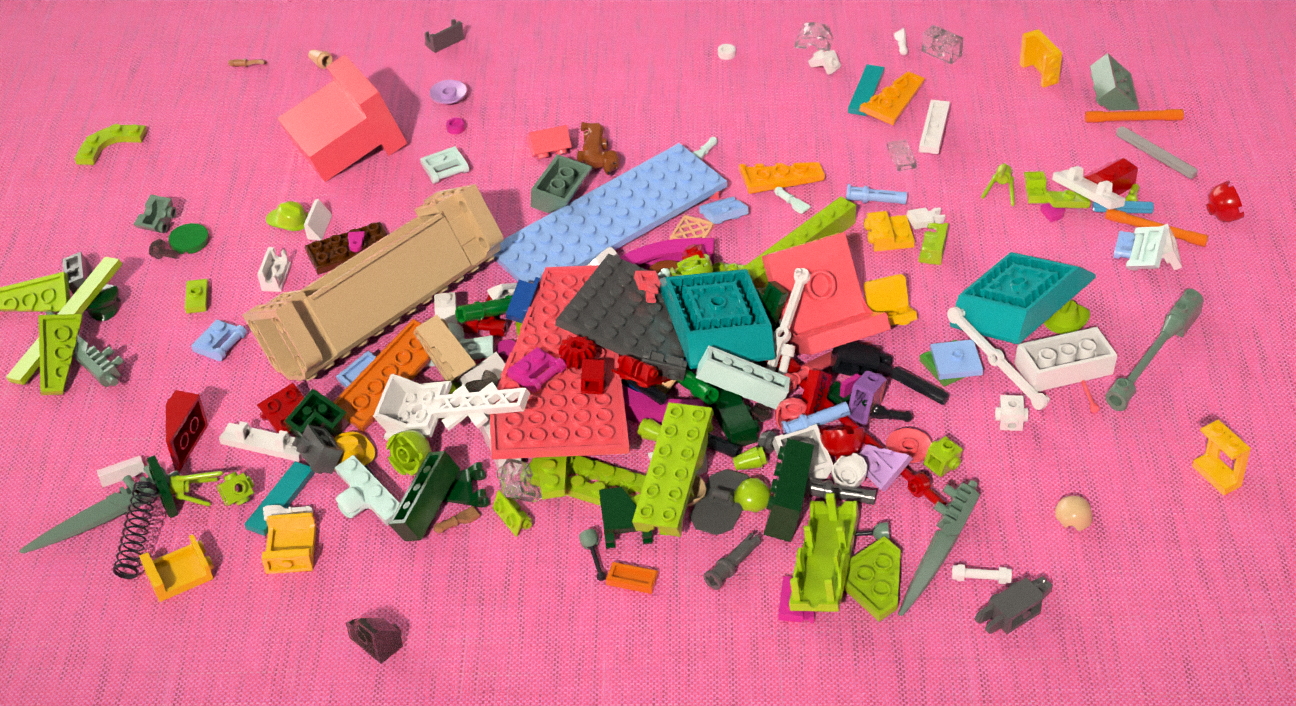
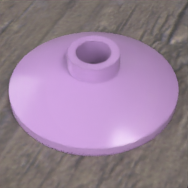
M457 80L440 81L430 89L432 100L442 104L455 103L464 98L467 93L466 86Z

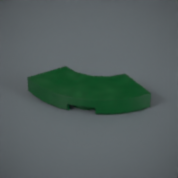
M155 455L148 457L147 463L150 475L158 487L161 503L168 517H175L178 515L176 506Z

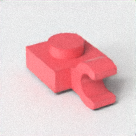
M635 271L634 279L638 289L645 291L647 303H656L655 294H658L661 285L656 271Z

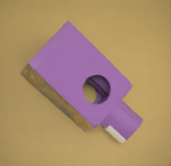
M865 371L854 383L848 406L850 410L848 417L864 425L868 424L882 401L887 381L882 374ZM864 400H866V402L864 403L866 404V406L862 405V402Z

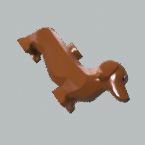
M581 122V131H584L583 151H578L577 153L578 162L592 166V169L595 170L604 167L606 175H609L612 170H617L620 167L618 155L612 150L605 151L608 149L605 128L599 123Z

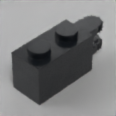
M850 342L834 347L831 352V372L848 376L855 374L862 376L865 371L875 374L879 373L884 377L891 375L892 357L880 353L879 348Z

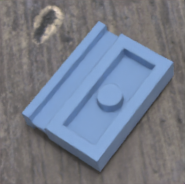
M733 196L699 206V213L704 214V217L713 224H720L725 220L738 219L748 214V206L739 200H735Z

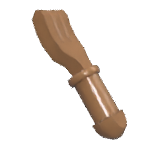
M245 58L229 60L228 64L234 67H247L252 64H267V61L263 59L248 61Z
M471 506L459 512L456 516H451V518L436 523L433 530L438 534L443 533V531L449 528L457 527L459 523L468 524L477 520L480 514L474 506Z

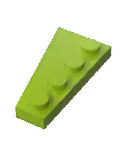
M65 272L0 287V312H60L70 300L68 274Z
M82 314L38 315L41 395H63L83 317Z

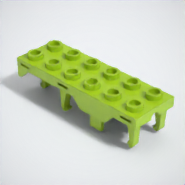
M668 402L632 520L636 531L649 532L658 527L659 535L681 537L682 522L689 496H694L692 486L696 472L703 466L704 455L708 445V433L713 431L711 420L714 412L712 408Z
M826 493L827 504L824 501L810 502L808 526H803L805 534L803 547L797 550L793 578L790 579L792 591L789 601L790 611L839 612L859 519L857 501H844L837 508L835 493Z

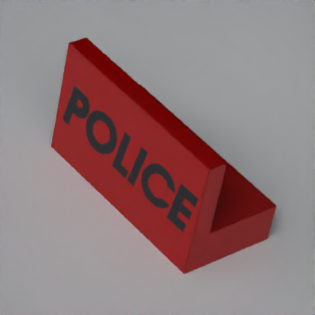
M809 369L801 399L807 404L805 414L810 415L824 409L832 375L819 370Z

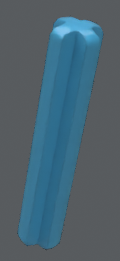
M1093 201L1092 209L1094 212L1107 211L1108 208ZM1125 201L1123 207L1114 209L1126 213L1152 214L1154 204L1153 202Z

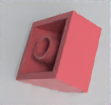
M567 125L529 132L526 137L532 157H538V159L548 158L549 154L556 153V155L567 154V150L572 148Z

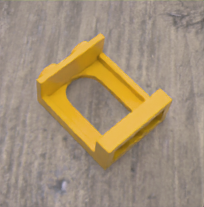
M1218 419L1200 429L1208 438L1205 455L1193 460L1192 467L1221 494L1226 495L1242 486L1251 448ZM1221 451L1231 460L1236 459L1234 470L1230 469L1219 459Z

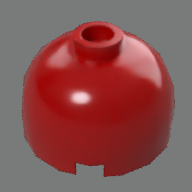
M1229 180L1218 184L1210 191L1208 196L1209 203L1206 204L1209 214L1215 215L1222 222H1232L1244 218V212L1240 213L1239 207H1242L1241 200L1233 185L1228 186L1230 184Z
M835 426L832 430H829V427L819 429L823 446L829 455L836 456V460L841 456L847 457L857 453L864 444L863 426Z

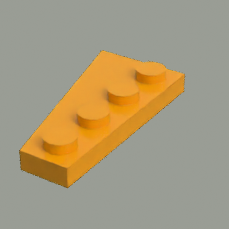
M908 71L893 81V85L882 89L879 95L875 94L870 98L869 102L861 104L859 111L894 125L924 84L925 78Z
M819 162L793 163L792 166H787L783 163H775V166H764L763 163L755 164V167H746V164H739V172L748 194L774 190L776 187L785 188L825 180V174Z

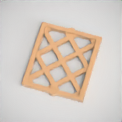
M684 215L671 234L670 240L679 239V236L687 238L686 234L689 233L693 234L689 238H707L715 224L701 218ZM696 224L699 226V228L695 229L691 227ZM686 227H688V228L690 229V230L685 231V232L682 230V228H686ZM696 231H702V234L699 235L695 233Z

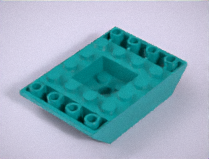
M1010 252L958 295L955 307L965 311L964 318L981 335L1019 345L1092 282L1096 275L1078 266ZM950 322V327L962 330L956 323Z
M747 269L671 276L659 279L661 283L660 292L690 369L698 368V363L708 346L749 362L775 360L772 325Z

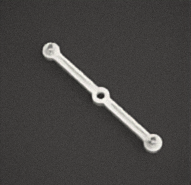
M805 268L795 269V284L781 325L774 332V338L776 339L774 342L775 360H768L766 366L767 369L774 372L780 358L782 345L791 338V331L789 329L804 285L811 277L810 272Z
M958 307L950 308L947 312L949 321L954 324L956 323L988 355L989 363L992 366H998L1028 396L1036 410L1046 408L1047 403L1050 402L1048 395L1038 393L1004 359L1003 352L995 349L964 318L965 311Z

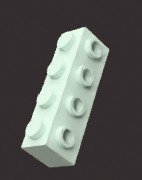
M708 346L698 363L697 379L773 409H776L778 404L789 393V377L711 346Z

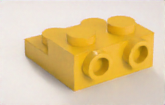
M887 211L867 213V218L863 220L864 230H868V243L872 244L874 252L914 247L915 241L907 215L889 217Z

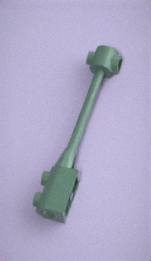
M1194 289L1185 290L1166 315L1160 335L1127 379H1117L1107 392L1105 399L1112 409L1116 411L1127 409L1128 402L1136 393L1134 383L1165 342L1174 335L1183 338L1202 312L1204 299L1198 291Z

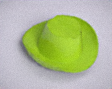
M1070 300L1046 320L1044 325L1049 330L1059 334L1075 332L1086 325L1090 318V311L1076 304L1074 300Z

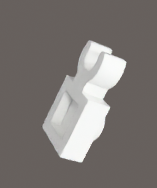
M927 208L908 210L907 218L914 229L926 228L929 223H943L945 221V214L940 215L941 208H933L932 211H928Z

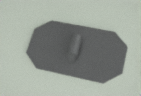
M725 469L710 476L706 484L707 491L705 497L695 504L690 514V519L696 530L720 535L734 528L743 510L739 503L734 502V491L742 481L749 479L748 475Z

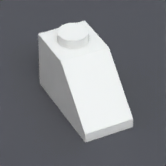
M455 292L434 294L435 315H438L440 319L443 318L447 323L458 324L455 315L457 308Z

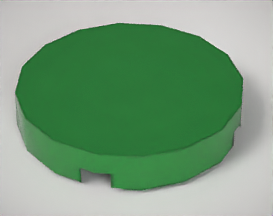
M183 224L171 231L169 245L178 254H183V252L193 254L202 250L208 244L209 234L207 229L200 224Z

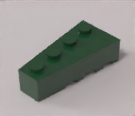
M787 438L785 447L780 446L777 459L781 461L776 463L773 474L777 478L773 479L770 492L773 495L769 496L766 509L769 512L763 535L791 542L802 509L814 445Z

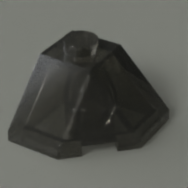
M357 618L346 622L349 638L380 664L403 647L401 630L396 624L393 623L391 625L384 618Z

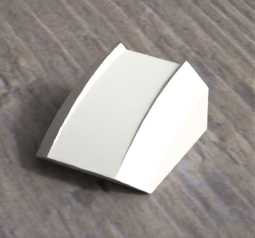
M817 424L793 433L774 437L772 445L777 456L780 446L785 447L787 438L814 445L808 477H811L812 480L821 481L827 479L832 471L833 462L821 442V433H819Z

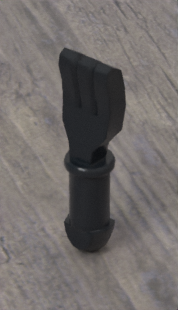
M878 406L872 418L909 422L913 419V415L909 411H893L892 409L888 411L884 407Z

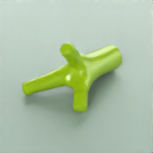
M1138 184L1132 185L1125 201H1138L1137 193L1140 188Z

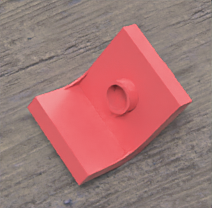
M845 232L836 233L761 256L768 282L776 281L789 292L779 316L781 320L783 319L795 284V269L805 268L810 272V280L804 285L789 329L791 331V338L787 344L795 346V353L812 355L891 329L887 313L873 312L867 306L862 296Z

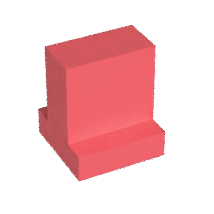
M343 55L326 67L333 78L332 82L277 118L293 145L324 182L378 146L390 156L407 144L378 90L346 55Z

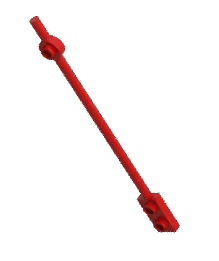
M780 355L775 372L777 373L779 370L782 355ZM790 358L787 373L799 372L800 365ZM804 378L798 384L803 389L805 388L806 379ZM826 398L825 409L835 406ZM848 416L838 419L845 426H858ZM864 431V443L866 445L883 449L878 442ZM907 468L901 472L900 475L908 481V490L913 496L917 498L925 496L934 505L939 501L946 506V502L931 490L930 481L925 474L917 473L914 475Z

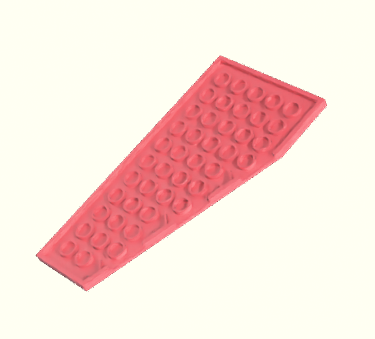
M599 265L545 267L531 307L528 308L521 325L520 334L502 371L501 380L497 387L498 390L525 388L507 376V369L536 347L558 359L560 358L558 352L562 340L568 339L569 335L577 337V335L555 326V322ZM593 343L596 350L595 360H605L603 395L581 394L582 368H578L577 371L573 367L570 369L566 368L563 372L556 373L542 384L541 389L536 393L528 390L530 396L523 412L490 414L492 460L629 454L622 379L619 377V374L612 372V369L619 368L617 362L619 354ZM518 398L515 399L512 403H517Z

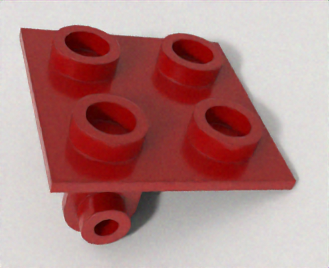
M620 355L617 361L619 368L612 369V372L619 374L620 378L637 382L638 386L644 388L670 381L667 377L658 375L656 367L642 361L640 362L638 359L628 355Z
M291 383L257 404V407L262 412L260 417L263 421L268 420L278 434L282 430L287 431L290 435L291 433L288 431L284 420L304 399V396L295 384Z

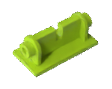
M498 490L492 508L515 537H517L520 529L527 530L532 526V519L524 510L520 511L521 507L512 495L503 494L501 490Z

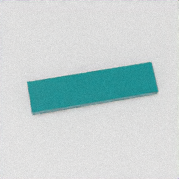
M866 65L848 106V113L862 116L867 115L859 111L860 105L864 102H869L870 98L875 95L885 67Z
M295 461L245 522V528L266 536L268 525L267 521L264 520L263 507L281 505L284 508H288L315 474L310 469V466Z

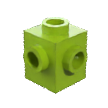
M945 436L938 442L934 441L929 446L923 464L939 477H942L950 470L954 471L961 463L960 457L963 449Z
M236 471L224 476L225 481L216 485L225 506L235 502L237 506L249 501L248 496L254 493L252 490L254 484L250 476H245L244 473L237 474ZM235 485L239 488L238 492L235 490Z

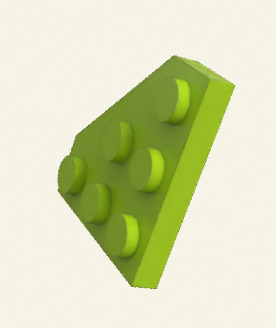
M885 536L850 558L844 590L879 622L898 608L901 550Z

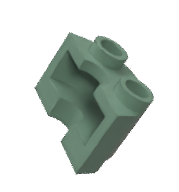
M150 195L145 203V212L138 215L133 225L139 229L166 233L171 219L175 218L177 212L176 207H173L172 199Z

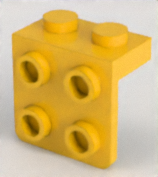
M903 274L874 279L864 283L867 306L873 312H886L890 326L896 324L907 325L911 323L910 321L917 320L916 311L909 306L906 278Z

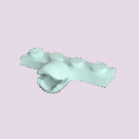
M447 323L451 333L458 339L473 360L488 358L494 354L493 336L464 339L462 326L457 323ZM430 360L429 363H428L425 367L435 366V365H434V363L432 362V360Z
M352 455L335 467L336 473L349 486L348 489L337 495L335 500L338 502V508L349 519L354 518L369 508L388 526L400 503Z

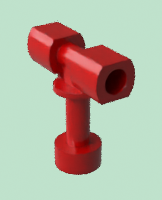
M488 295L486 301L492 300L490 295ZM494 316L484 317L482 320L463 322L462 324L463 332L478 334L480 330L489 331L490 335L505 337L507 332L506 320H497Z

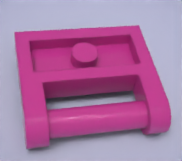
M536 347L507 369V376L531 392L536 393L541 389L542 384L556 373L563 372L567 365L561 358L556 359Z

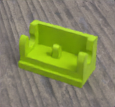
M929 223L927 228L935 229L936 232L925 231L918 262L941 265L947 241L948 223Z

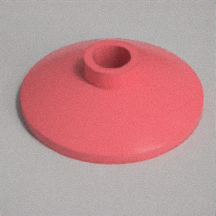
M903 428L892 432L888 436L886 449L908 454L913 458L910 463H915L925 459L928 448L932 443L923 432L916 429Z

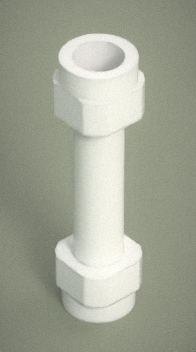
M789 344L782 345L779 374L784 375L787 373L790 358L794 357L795 346Z
M958 564L952 567V580L964 581L965 578L998 580V584L1011 583L1012 569H1007V567H999V570L965 568L964 564Z

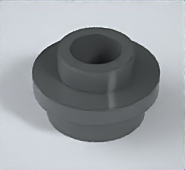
M767 431L759 436L758 447H763L764 453L770 454L775 450L772 442L774 437L777 436L776 433Z

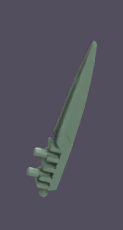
M46 312V315H55L52 312ZM78 335L73 354L74 358L101 385L105 387L110 385L116 386L118 378L121 376L116 368L124 363L122 358L117 356L110 362L107 358L114 351L109 346L100 352L94 345L89 347L90 345Z
M147 465L143 468V470L145 471L148 477L145 478L144 476L140 477V481H147L155 484L150 475L149 467ZM161 467L170 489V477L180 474L177 470L167 474L163 467ZM131 475L125 476L123 481L128 488H119V493L115 492L107 496L106 499L58 524L21 548L19 552L27 553L90 530L122 514H127L129 512L128 506L131 504L130 498L132 497L135 481ZM138 488V489H137V490H139V491H141V492H144V493H154V492H155L154 490H152V489H150V488ZM157 494V495H155V496H153V497L156 499V498L159 497V494ZM136 496L138 499L145 502H151L152 500H154L151 497ZM135 498L132 499V503L139 502ZM141 503V504H134V505L139 508V507H141V506H143V505H145V504H142V503ZM133 506L130 507L131 511L136 509Z
M971 480L968 485L962 483L956 489L949 484H946L943 492L951 497V501L947 506L937 501L933 507L934 510L942 514V518L936 524L941 530L934 533L900 606L899 616L904 615L915 603L951 552L979 499L980 494L976 491L977 482Z

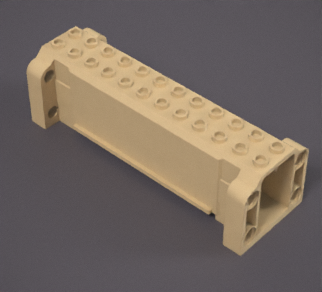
M476 184L434 193L423 200L424 204L414 209L418 217L413 218L305 288L283 292L269 302L257 305L242 314L272 367L277 372L282 373L288 380L301 381L306 379V381L315 378L318 375L317 372L322 368L325 370L335 364L334 360L337 358L348 356L351 353V349L355 346L360 347L368 342L367 338L370 336L381 334L384 332V327L396 324L401 320L400 317L402 315H408L417 310L416 306L420 303L425 304L433 299L432 295L435 293L439 294L449 288L447 285L450 283L461 281L464 278V274L467 272L472 273L480 268L479 264L482 262L486 263L494 259V254L500 251V243L504 239Z

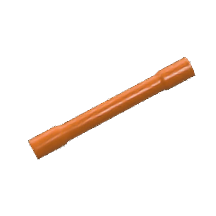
M1183 109L1114 112L1085 111V123L1139 120L1178 121L1184 118Z
M1107 209L1105 215L1107 220L1135 227H1160L1165 225L1116 209ZM1169 226L1175 238L1206 247L1209 235Z

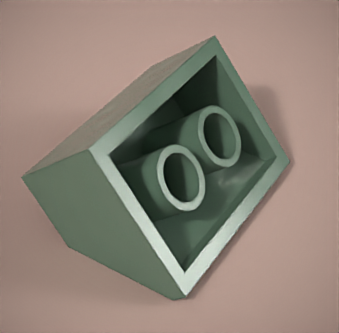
M1107 53L1090 66L1091 78L1094 82L1093 89L1097 96L1095 99L1100 106H1105L1109 111L1139 109L1132 74L1117 60Z
M557 154L531 189V207L550 213L566 206L591 172L592 166Z

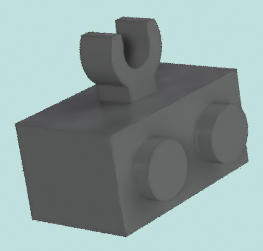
M307 425L302 436L295 437L292 443L297 448L296 451L301 453L302 458L309 464L310 469L318 474L323 472L332 474L343 452L327 429Z

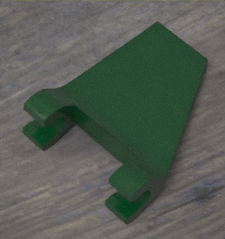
M482 462L474 463L469 468L458 472L443 502L476 507L489 506V499L485 489H479L475 493L473 491L472 479L479 481L486 478Z
M622 487L599 490L606 549L615 548L614 534L638 532L632 523L637 506ZM652 530L642 532L643 545L653 543Z

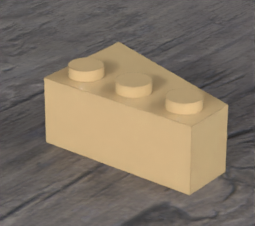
M435 315L414 329V335L445 381H450L453 384L475 367L476 363L465 351L458 339L451 333L447 322L443 318L440 319L438 315Z

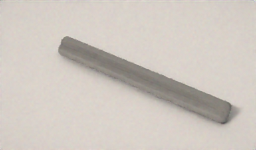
M1124 126L1117 129L1116 135L1189 179L1197 176L1198 170L1190 164Z

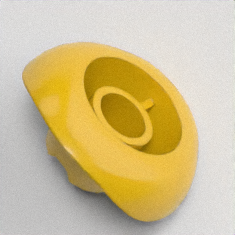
M345 432L334 437V440L343 450L337 465L352 455L363 466H367L373 461L375 448L364 435L358 432Z

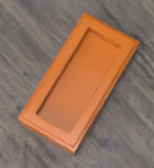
M612 562L606 578V585L652 594L659 573L657 570Z

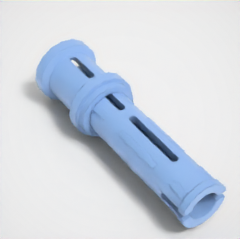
M848 184L846 199L848 201H862L865 204L868 201L906 205L907 192L869 189L865 185L864 187H854Z
M843 402L807 416L801 414L799 418L788 422L781 421V425L786 435L815 424L820 426L849 416L850 410L847 403Z

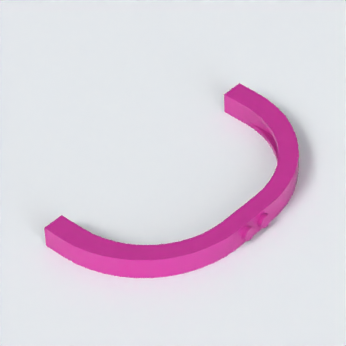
M679 238L655 242L632 250L619 258L648 270L651 265L659 261L673 260L680 262L683 260L682 254L686 247L692 244L697 246L702 244L713 265L715 255L714 238ZM622 384L626 419L638 424L644 418H651L662 425L668 402L704 407V402L700 399H667L665 404L660 405L645 394Z

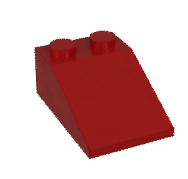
M175 390L171 398L166 402V444L174 468L178 472L181 471L208 426L200 395Z

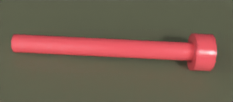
M1082 380L1081 384L1090 402V411L1092 413L1099 411V406L1097 403H1094L1085 380Z

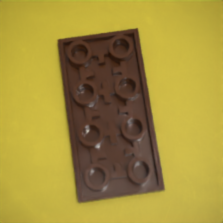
M381 222L370 223L367 226L351 229L348 232L332 235L330 238L305 245V251L317 275L335 269L387 236ZM364 231L365 241H363V248L358 252L350 251L348 232Z

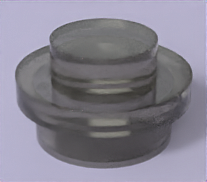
M755 403L754 407L751 408L753 418L759 422H765L772 417V409L761 403Z

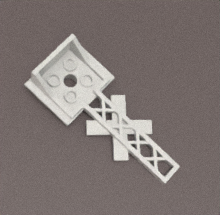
M390 374L373 417L386 431L385 440L405 430H414L420 432L425 437H432L439 418H445L442 422L449 431L467 416L479 428L489 420L485 414L523 412L530 392L527 388L498 390L493 382H491L479 392L469 393L467 388L462 385L453 394H448L452 385L450 381L419 384L401 376ZM518 398L517 403H512L515 399Z

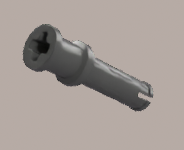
M808 477L804 497L811 495L823 497L826 500V493H835V499L874 505L876 490L833 484L831 480L825 482L812 480L811 477Z
M749 533L726 558H720L711 571L708 570L704 573L703 578L706 584L714 590H719L723 582L735 574V568L761 544L760 538L757 535L754 536V533Z

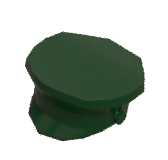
M106 284L85 311L96 321H107L112 318L118 310L119 302H121L118 297V287Z

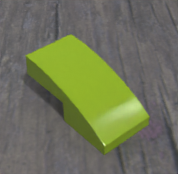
M1044 171L1024 172L1028 204L1048 203V200L1045 198L1047 180Z

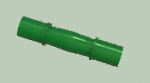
M507 295L505 298L492 299L485 302L476 301L472 304L458 306L455 310L456 318L460 323L505 314L512 296Z
M687 367L683 381L676 380L684 388L688 389L693 396L698 397L708 405L715 403L719 397V392L709 383L697 379L696 374L687 369Z

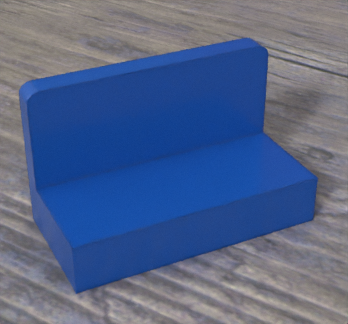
M535 277L533 284L518 280L505 318L523 323L528 308L531 307L538 290L540 278Z

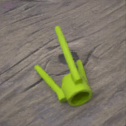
M1003 163L997 167L996 173L992 176L991 181L981 195L982 199L985 198L996 181L999 184L1009 183L1011 206H1015L1014 177L1011 176L1012 168L1009 165Z
M223 472L171 476V494H176L175 499L210 506V502L184 495V492H189V484L217 482L218 478L214 476H221Z

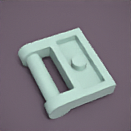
M455 146L420 158L421 165L433 184L461 172L463 174L469 172L467 162Z
M1164 226L1135 228V240L1130 260L1126 263V268L1133 271L1138 269H1159L1168 229Z

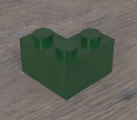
M312 388L284 422L288 431L296 437L302 436L307 425L325 428L333 437H336L347 427L350 420L345 410Z

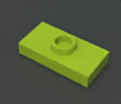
M1071 190L1047 191L1045 198L1053 208H1089L1091 204L1088 198Z
M208 280L187 281L185 297L186 314L207 311Z

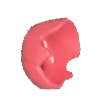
M793 397L781 401L775 411L777 427L783 431L781 421L788 422L799 418L801 414L804 415L807 404L801 399Z

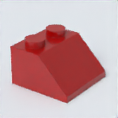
M1122 158L1107 163L1083 177L1096 184L1107 180L1113 183L1112 192L1120 195L1131 189L1133 184H1136L1138 167Z

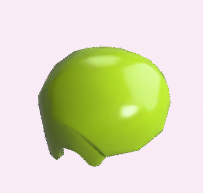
M749 478L742 481L734 491V502L739 503L744 511L756 513L766 508L771 492L763 481L757 478Z

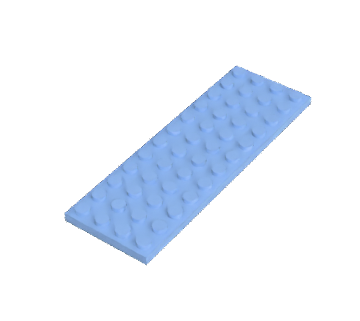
M678 143L570 202L566 206L508 236L500 243V251L494 254V260L517 282L522 280L534 283L535 277L541 279L545 267L587 266L607 247H612L616 250L714 195L715 192L726 188L727 180Z

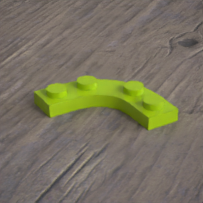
M113 124L108 128L87 136L74 158L76 164L95 165L102 150L114 143H142L147 133L146 125Z

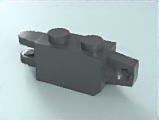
M1043 576L1033 581L1026 577L1019 582H1014L1000 594H994L989 600V605L980 610L974 619L979 624L991 619L985 626V630L989 634L999 629L1009 634L1041 613L1042 600L1052 592L1053 585Z

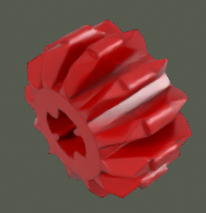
M569 335L568 339L562 340L558 355L564 360L568 369L573 367L577 371L578 368H582V359L595 360L596 350L593 341L588 340L587 336L581 338L579 335L577 337Z

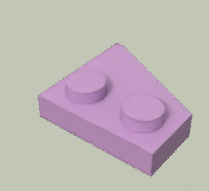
M868 444L859 453L867 463L866 476L884 492L913 459L908 454L884 448L881 449Z

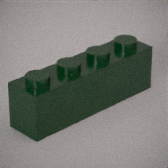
M710 384L718 390L719 397L709 407L713 409V414L727 441L742 447L757 443V433L760 432L759 424L756 419H752L750 407L748 404H744L743 396Z
M445 451L428 452L388 523L404 541H420L425 536L427 528L436 516L439 506L456 479L460 467Z

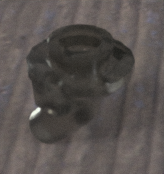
M162 239L153 241L150 244V256L156 259L163 257L177 259L178 251L165 249V241Z

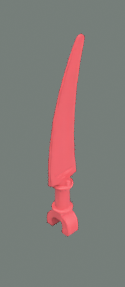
M866 341L860 344L871 345L872 342ZM831 352L801 366L802 370L797 373L784 374V376L790 378L789 393L793 392L797 384H800L801 380L808 376L809 369L822 371L831 364Z

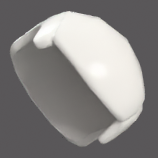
M857 453L847 457L841 456L832 466V478L837 485L857 488L866 479L867 463Z

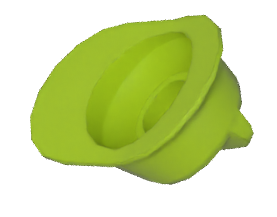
M288 201L279 204L277 209L268 213L266 222L273 227L289 231H300L305 229L304 223L308 213L304 211V208L298 202Z

